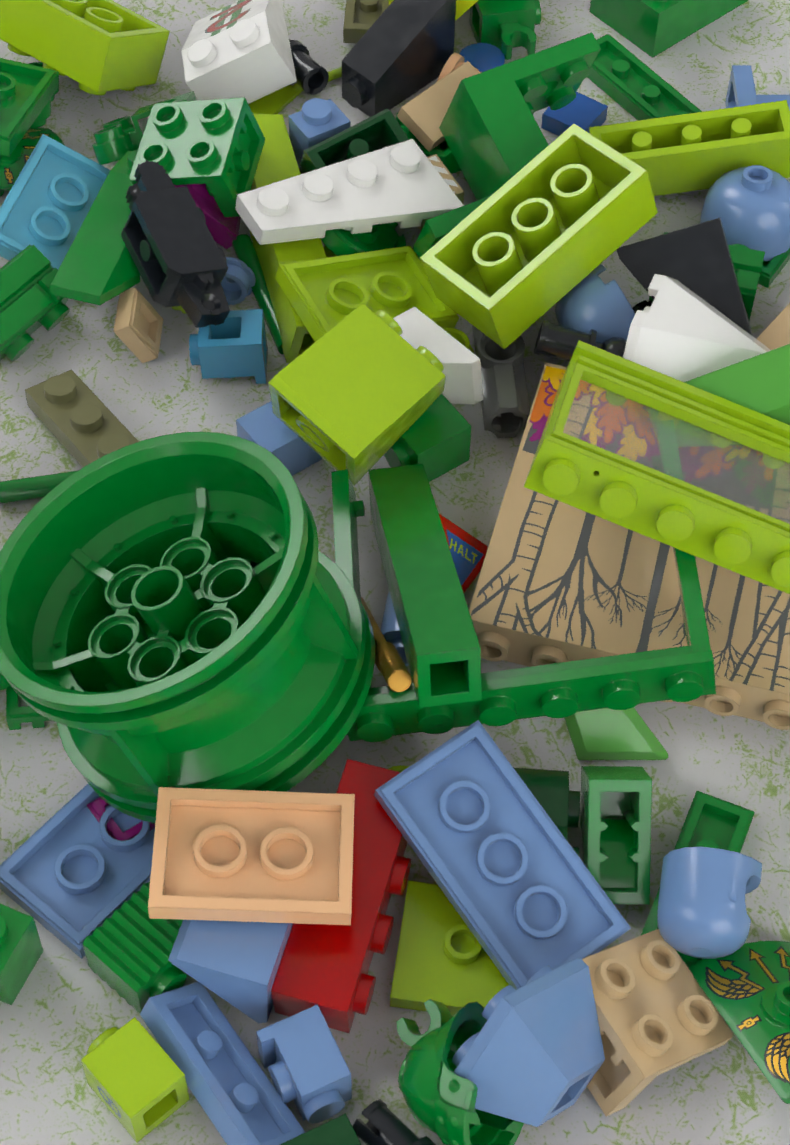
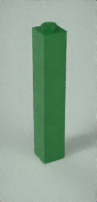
M417 464L369 469L371 520L418 706L423 708L482 701L481 648L424 465Z

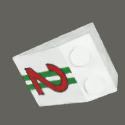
M239 0L194 23L181 50L186 84L191 91H194L198 100L245 97L249 104L297 81L282 0Z

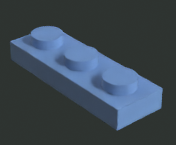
M195 982L148 999L140 1016L163 1050L185 1074L187 1086L227 1145H280L305 1133L201 983Z

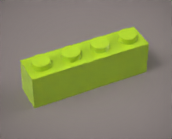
M787 100L589 127L591 135L647 170L653 196L709 189L724 173L752 165L767 167L785 178H790V111Z

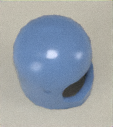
M684 847L670 851L663 857L657 913V926L660 935L677 951L695 958L715 959L731 955L737 951L747 940L751 925V919L747 914L745 905V894L759 887L762 863L744 854L718 848Z

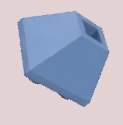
M578 957L555 970L549 965L541 968L530 978L526 985L517 990L511 985L504 987L485 1006L482 1016L487 1022L481 1031L465 1041L452 1058V1062L457 1067L454 1072L460 1077L473 1081L478 1088L475 1109L539 1127L574 1105L605 1061L589 966Z

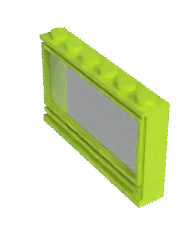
M579 340L557 390L524 487L790 594V425Z

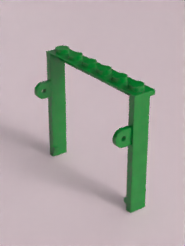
M672 422L655 425L658 458L650 459L651 468L682 480ZM348 469L331 471L335 563L348 577L361 601L357 517L365 516V507L363 500L356 501V494ZM673 547L687 646L481 673L482 701L419 708L413 682L403 692H394L388 686L371 688L370 685L364 705L347 733L349 740L381 742L396 735L419 732L442 734L453 728L470 726L477 720L481 724L488 726H503L519 719L542 716L565 718L580 711L603 708L627 710L642 703L665 700L689 702L703 695L716 694L714 659L710 647L695 556Z

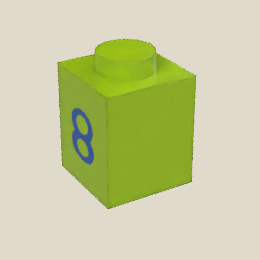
M135 1017L120 1029L118 1027H111L101 1033L89 1046L87 1055L81 1059L88 1085L136 1143L190 1100L185 1074Z

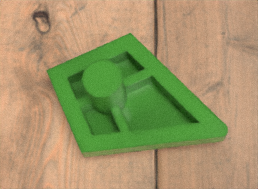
M634 707L627 710L603 708L580 711L564 718L578 760H666L669 756Z

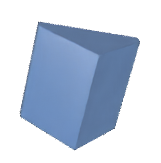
M183 920L168 961L258 1024L267 1023L273 1007L271 989L293 923Z

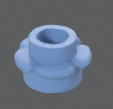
M226 257L228 270L221 285L228 305H236L251 294V287L255 285L256 278L251 268L247 267L243 261L237 258Z

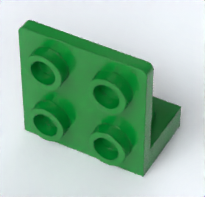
M245 97L156 103L152 106L129 179L133 185L137 183L134 175L138 164H142L146 160L158 162L159 165H163V169L166 170L165 173L169 174L174 185L206 183L209 195L214 197L224 217H240L235 210L237 195L251 190L265 143V137Z

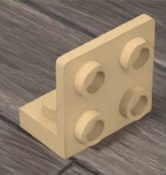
M659 929L582 959L589 966L605 1061L593 1076L587 1088L606 1117L624 1109L658 1075L725 1045L733 1037L732 1031L700 987L676 949L663 939Z

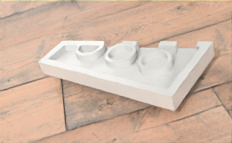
M410 139L238 194L235 210L258 243L265 245L324 238L326 230L344 229L351 231V234L371 232L373 225L398 222L400 229L421 226L422 219L433 218L464 205L416 142Z

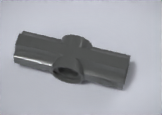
M472 325L475 355L480 358L483 390L481 407L484 430L491 431L497 438L516 437L519 432L525 430L530 414L524 369V340L519 336L506 349H503Z

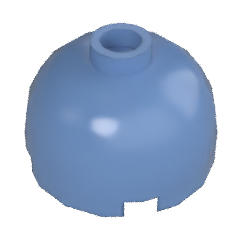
M760 165L741 167L726 172L709 188L702 208L700 223L721 217L728 245L742 244L749 249L764 251L763 261H770L790 248V182L779 173Z
M600 264L556 303L555 315L558 325L588 334L591 329L596 330V342L600 343L612 337L627 340L630 324L635 313L617 282L612 280L604 284L598 276L606 270Z

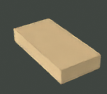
M469 61L403 105L397 114L400 121L428 151H431L445 141L439 127L461 80L479 74Z

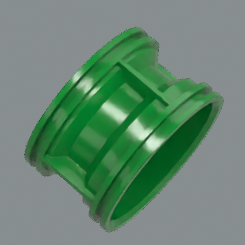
M203 431L174 433L142 440L104 455L66 478L42 498L21 520L0 551V673L28 706L40 715L57 723L59 736L65 752L72 764L100 798L122 813L147 822L155 823L159 787L287 792L303 781L337 748L357 719L367 698L373 678L375 640L369 616L348 577L335 562L318 551L317 527L312 512L289 470L267 449L252 441L234 435Z

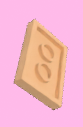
M159 787L148 899L149 919L351 925L355 794Z

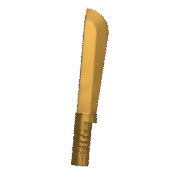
M361 597V603L369 616L373 628L375 664L382 673L388 687L394 692H403L410 687L412 677L396 647L384 638L364 598Z

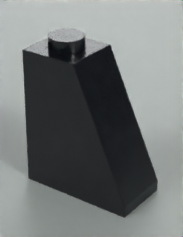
M394 0L342 60V98L352 107L358 108L371 117L385 109L391 110L437 79L445 63L454 53L456 0Z
M721 217L617 249L621 262L647 292L655 274L676 279L753 336Z

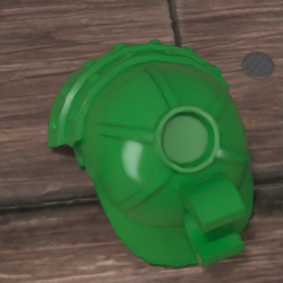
M429 999L424 1002L431 1021L428 1030L424 1034L420 1033L419 1027L414 1020L404 1017L397 1020V1032L401 1040L411 1046L400 1067L398 1083L409 1111L415 1120L423 1127L437 1134L445 1145H514L524 1123L475 1109L478 1090L476 1084L469 1079L460 1077L454 1072L457 1068L452 1062L454 1054L465 1041L480 1032L487 1022L482 1016L484 1007L478 1002H471L452 1016L449 1009L443 1003Z

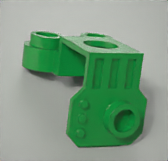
M194 91L157 103L195 101L197 99ZM154 104L139 108L131 118L130 116H125L102 125L104 129L93 134L96 143L92 147L99 165L120 160L128 150H138L148 116Z

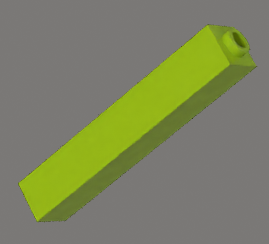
M253 114L265 137V143L251 190L301 175L283 115ZM250 231L275 312L286 363H290L315 342L275 280V275L280 264L326 258L320 238L260 245Z

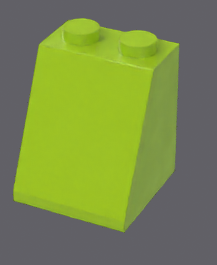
M364 303L360 304L268 382L273 414L337 471L348 469L354 486L444 392L446 376L442 373L444 369L442 363L431 351L423 346H419L417 349L412 347L400 336L403 331L390 315L382 310L374 313Z

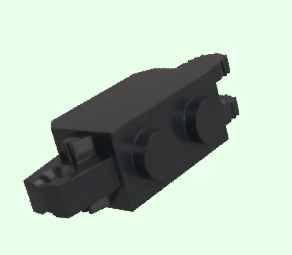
M148 160L138 164L134 175L137 183L129 186L125 197L127 203L130 204L131 212L121 237L152 300L166 308L181 306L196 328L224 324L230 309L221 282L226 275L228 266L223 250L217 246L206 225L203 211L197 207L187 186L175 188L169 174L165 173L166 170L163 169V165L161 166L158 162Z

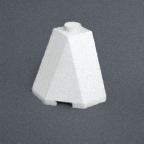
M655 274L648 287V295L654 296V301L651 307L646 306L643 311L637 310L630 324L623 358L679 381L686 382L771 350L678 280Z

